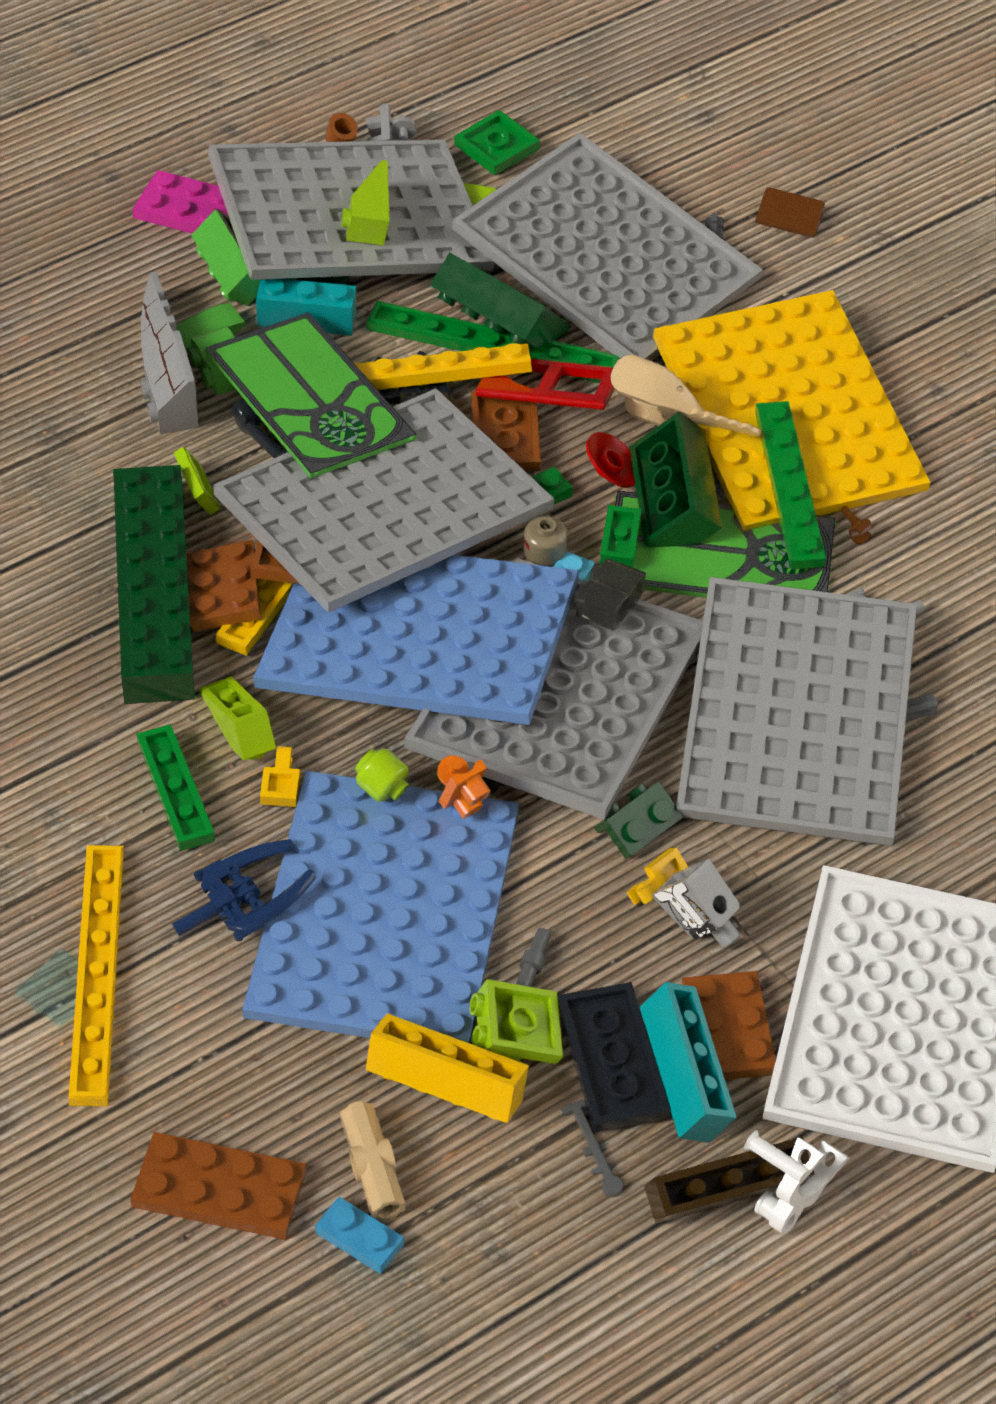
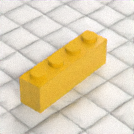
M388 1013L371 1032L366 1063L367 1071L380 1075L385 1079L399 1082L420 1092L431 1094L454 1105L463 1106L505 1123L509 1122L522 1103L529 1065Z

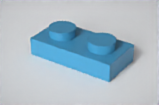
M341 1197L335 1200L315 1225V1233L379 1274L385 1270L404 1246V1237Z

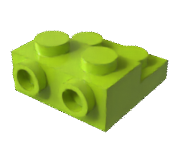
M487 979L479 991L472 995L469 1012L470 1015L477 1016V1026L472 1034V1045L518 1062L521 1058L557 1064L561 1060L563 1050L557 991Z

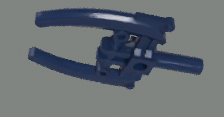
M291 839L248 848L222 861L220 859L194 873L196 881H202L201 888L205 894L208 893L210 902L173 922L172 926L177 935L180 936L218 915L224 921L228 930L234 931L235 940L238 942L242 941L246 936L264 927L265 923L281 914L303 895L315 880V873L313 870H307L285 891L264 904L262 900L258 899L260 890L254 884L253 879L250 876H242L240 869L267 857L292 851L294 845ZM229 876L235 882L233 885L228 886L222 880ZM246 903L251 904L252 911L244 914L241 906Z

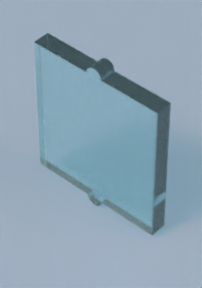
M61 948L15 990L16 995L33 1006L36 1014L42 1013L58 1026L63 1027L75 1013L78 960Z

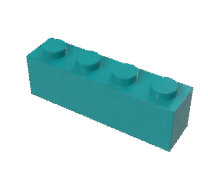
M665 982L640 1006V1010L679 1139L710 1143L737 1117L696 987Z

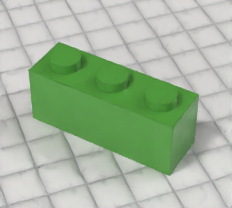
M215 209L191 235L198 246L196 251L208 263V272L221 285L220 292L231 302L236 300L248 306L257 297L261 279L250 280L228 215Z

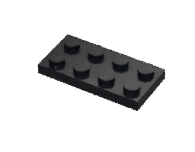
M632 982L558 995L559 1012L593 1131L600 1132L669 1119L670 1106Z

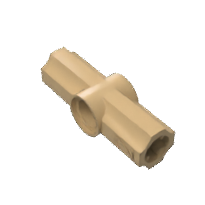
M364 1101L351 1103L347 1108L340 1111V1119L350 1147L349 1158L354 1177L357 1182L362 1184L372 1217L382 1221L395 1218L400 1212L405 1210V1201L396 1176V1162L389 1139H384L373 1104L365 1103Z

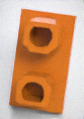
M450 755L441 760L437 768V775L439 780L446 785L439 799V803L444 810L453 805L462 819H466L481 810L483 806L481 801L490 793V789L482 779L487 767L481 759L475 762L471 770H469L467 762L459 756Z

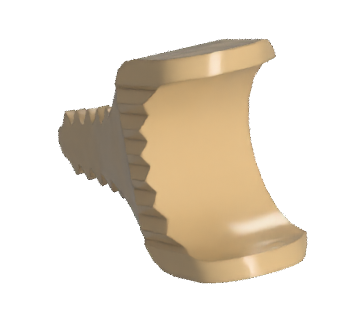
M634 354L622 357L614 365L611 372V383L618 393L626 396L625 407L634 418L659 426L677 412H680L697 425L719 427L749 436L760 437L761 430L750 424L730 420L709 411L705 412L684 383L662 365Z

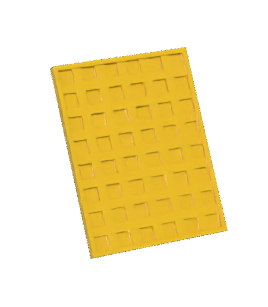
M833 290L654 328L653 339L667 369L684 383L705 412L709 411L715 415L724 416L730 420H737L740 423H747L758 428L755 415L756 403L789 401L816 515L822 516L839 512L843 506L852 509L929 490L931 482ZM698 425L705 430L710 463L743 530L779 523V515L761 437L749 436L719 427Z

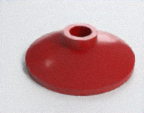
M605 432L593 433L586 441V452L597 473L619 487H633L635 480L630 449L611 434Z

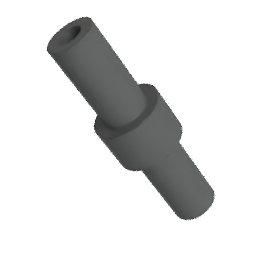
M545 928L537 929L530 949L525 950L519 964L521 972L516 982L517 985L531 987L535 975L541 973L546 960L544 952L551 937L549 930Z

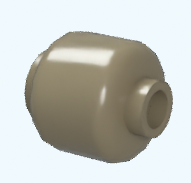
M540 516L529 521L524 529L523 551L526 558L532 563L541 566L555 565L558 560L563 558L567 551L568 531L565 524L552 516Z

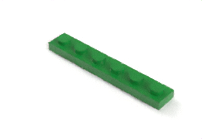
M789 401L756 403L755 415L758 428L761 430L760 437L790 568L824 567L826 556Z

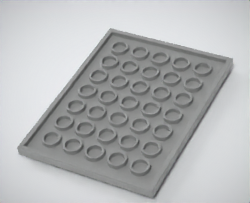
M581 133L569 139L452 221V230L620 359L634 354L652 361L660 355L653 339L654 328L710 317L761 279L763 269Z
M519 558L515 561L516 563L536 565ZM579 579L530 725L430 712V709L423 708L404 738V748L438 761L450 755L459 756L467 762L469 770L473 768L476 761L481 759L487 767L483 777L605 820L700 647L703 621Z

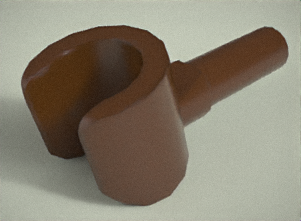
M843 506L840 512L852 525L849 528L850 538L856 544H862L871 538V533L868 532L871 529V521L867 518L860 520L847 506Z

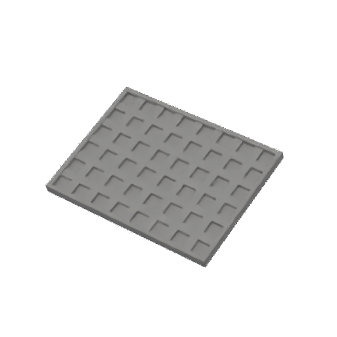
M445 139L209 144L208 157L250 280L437 273L449 252L482 271H493L494 261L451 229L453 219L471 208L472 203ZM381 160H387L389 226L384 246L346 241V227H341L343 208H349L352 194Z
M436 388L393 407L417 434L416 440L321 474L312 479L295 461L293 455L288 452L214 484V495L328 613L554 508V498Z
M710 577L676 811L680 812L684 818L892 846L895 834L917 604Z

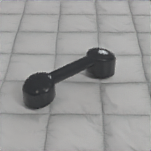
M244 398L234 403V420L243 433H248L273 458L288 453L286 449L283 450L260 427L259 416Z

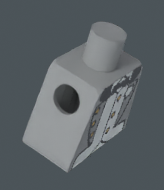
M709 858L674 873L652 895L656 902L694 939L711 933L724 948L740 935L729 920L740 908L739 902Z

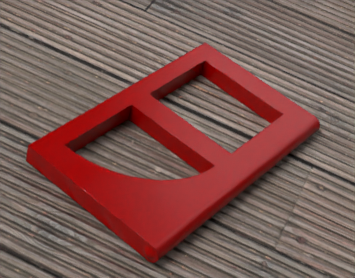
M531 359L532 372L545 373L537 388L520 385L512 381L507 375L482 378L475 393L476 397L605 410L615 390L611 383V372L614 367ZM562 375L602 379L595 394L554 390Z

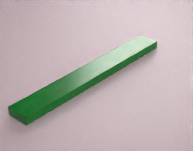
M377 300L366 322L367 330L457 351H469L478 347H503L514 343L508 339L510 333L505 330L500 335L482 324ZM552 341L540 349H536L528 344L531 359L614 367L620 359L614 354ZM575 377V378H579V379H583V380H588V381H592V382H597V383H600L601 380H602V379Z

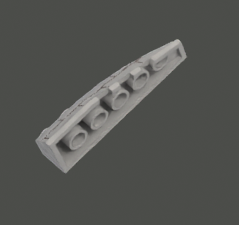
M154 271L149 274L141 315V348L145 379L140 380L143 398L150 399V403H147L150 422H156L159 433L165 434L198 428L199 426L195 379L180 331H176L175 318L170 313V305L168 300H165L163 287L157 272Z

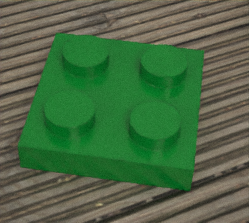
M501 110L494 112L454 135V145L494 176L540 149V140Z

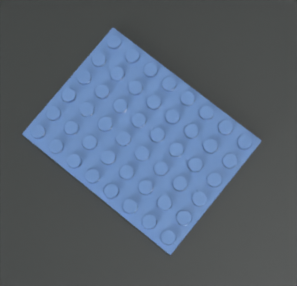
M452 555L329 613L301 584L294 583L254 674V686L260 689L423 710L425 708L430 709V712L530 725L579 581L578 570Z
M306 771L288 839H291L294 849L284 852L272 899L290 887L307 870H313L316 878L305 893L290 907L265 923L242 1009L243 1018L370 1038L371 1032L388 1013L470 1044L476 1016L470 1015L469 1004L472 995L479 991L484 981L519 814V803L485 798L481 801L483 803L481 810L466 819H462L453 805L445 810L441 806L439 799L443 791L409 786L396 801L390 797L384 802H377L357 785L356 778Z

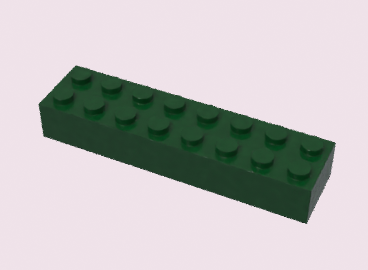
M181 465L113 469L121 680L124 704L195 700Z

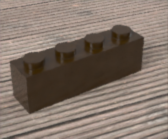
M797 1138L773 1144V1146L791 1157ZM807 1149L801 1155V1162L803 1164H806L810 1159ZM748 1151L654 1177L644 1185L655 1224L759 1196L766 1191H777L785 1172L755 1152ZM814 1170L808 1175V1177L802 1183H804L805 1181H807L815 1175Z

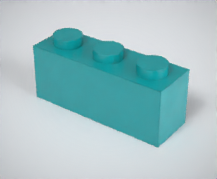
M290 279L260 280L256 297L257 327H266L309 312L328 334L352 336L357 315L356 286Z

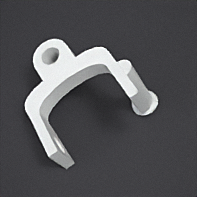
M757 1130L754 1131L747 1139L744 1151L751 1150L785 1172L776 1191L777 1197L770 1191H766L759 1198L754 1209L755 1213L768 1219L769 1226L783 1235L786 1234L794 1226L803 1209L816 1202L824 1187L850 1157L825 1141H821L818 1150L801 1138H797L790 1157L759 1137ZM808 1149L811 1152V1157L806 1164H803L801 1162V1155L804 1150ZM830 1152H833L835 1154V1161L828 1167L825 1164V1159ZM814 1170L815 1175L808 1179L805 1184L800 1186L801 1183Z

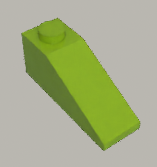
M381 160L352 194L349 208H343L341 227H346V241L384 246L389 226L387 160Z
M232 676L199 688L203 700L231 749L243 761L246 759H259L266 752L276 749L267 710Z

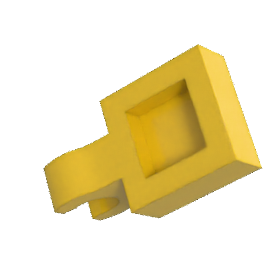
M277 746L275 767L264 766L260 805L297 806L300 769L292 768V747Z
M677 847L667 849L643 868L649 878L636 884L626 892L634 905L640 901L643 904H647L653 900L652 895L674 873L688 867Z

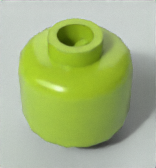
M373 748L368 751L354 769L357 772V785L377 802H384L390 797L396 801L409 787V784L405 781L409 773L408 766L390 750L385 748L378 751Z

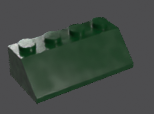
M450 252L430 286L440 292L437 296L438 299L451 307H454L456 303L462 305V313L476 321L481 316L486 319L485 326L500 335L503 330L510 333L508 339L517 344L528 343L536 349H540L567 333L571 328L568 323L544 305Z
M677 412L629 446L639 509H642L641 524L644 543L649 548L698 545L722 528L705 430L680 412Z

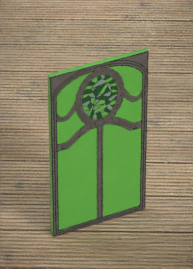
M309 312L205 348V353L285 449L293 455L295 461L311 479L417 439V434Z
M617 490L615 506L639 509L637 493ZM718 503L722 528L698 545L649 548L644 543L640 520L633 568L605 564L604 573L601 577L602 585L707 598L709 578L714 577L828 592L834 529L837 525L836 518L816 515L826 556L825 566L804 569L790 568L780 522L744 531L731 504Z

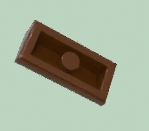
M767 187L755 223L815 238L823 219L825 203L821 200Z

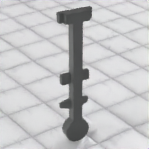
M582 1099L565 1105L564 1108H561L563 1115H574L589 1146L582 1149L584 1156L593 1155L597 1167L591 1171L592 1174H602L604 1178L602 1190L606 1196L612 1198L619 1196L623 1190V1182L619 1177L612 1175L610 1170L616 1166L614 1163L606 1162L602 1152L606 1151L607 1147L604 1142L597 1143L583 1113V1110L587 1109L585 1101Z

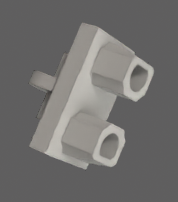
M389 103L380 105V115L367 118V128L372 137L368 141L409 140L416 134V124L412 119L403 115L396 119L391 117Z

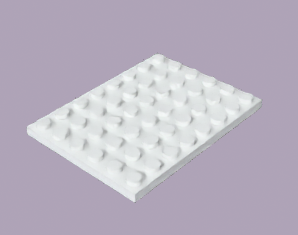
M823 865L762 1119L994 1173L996 1168V904Z

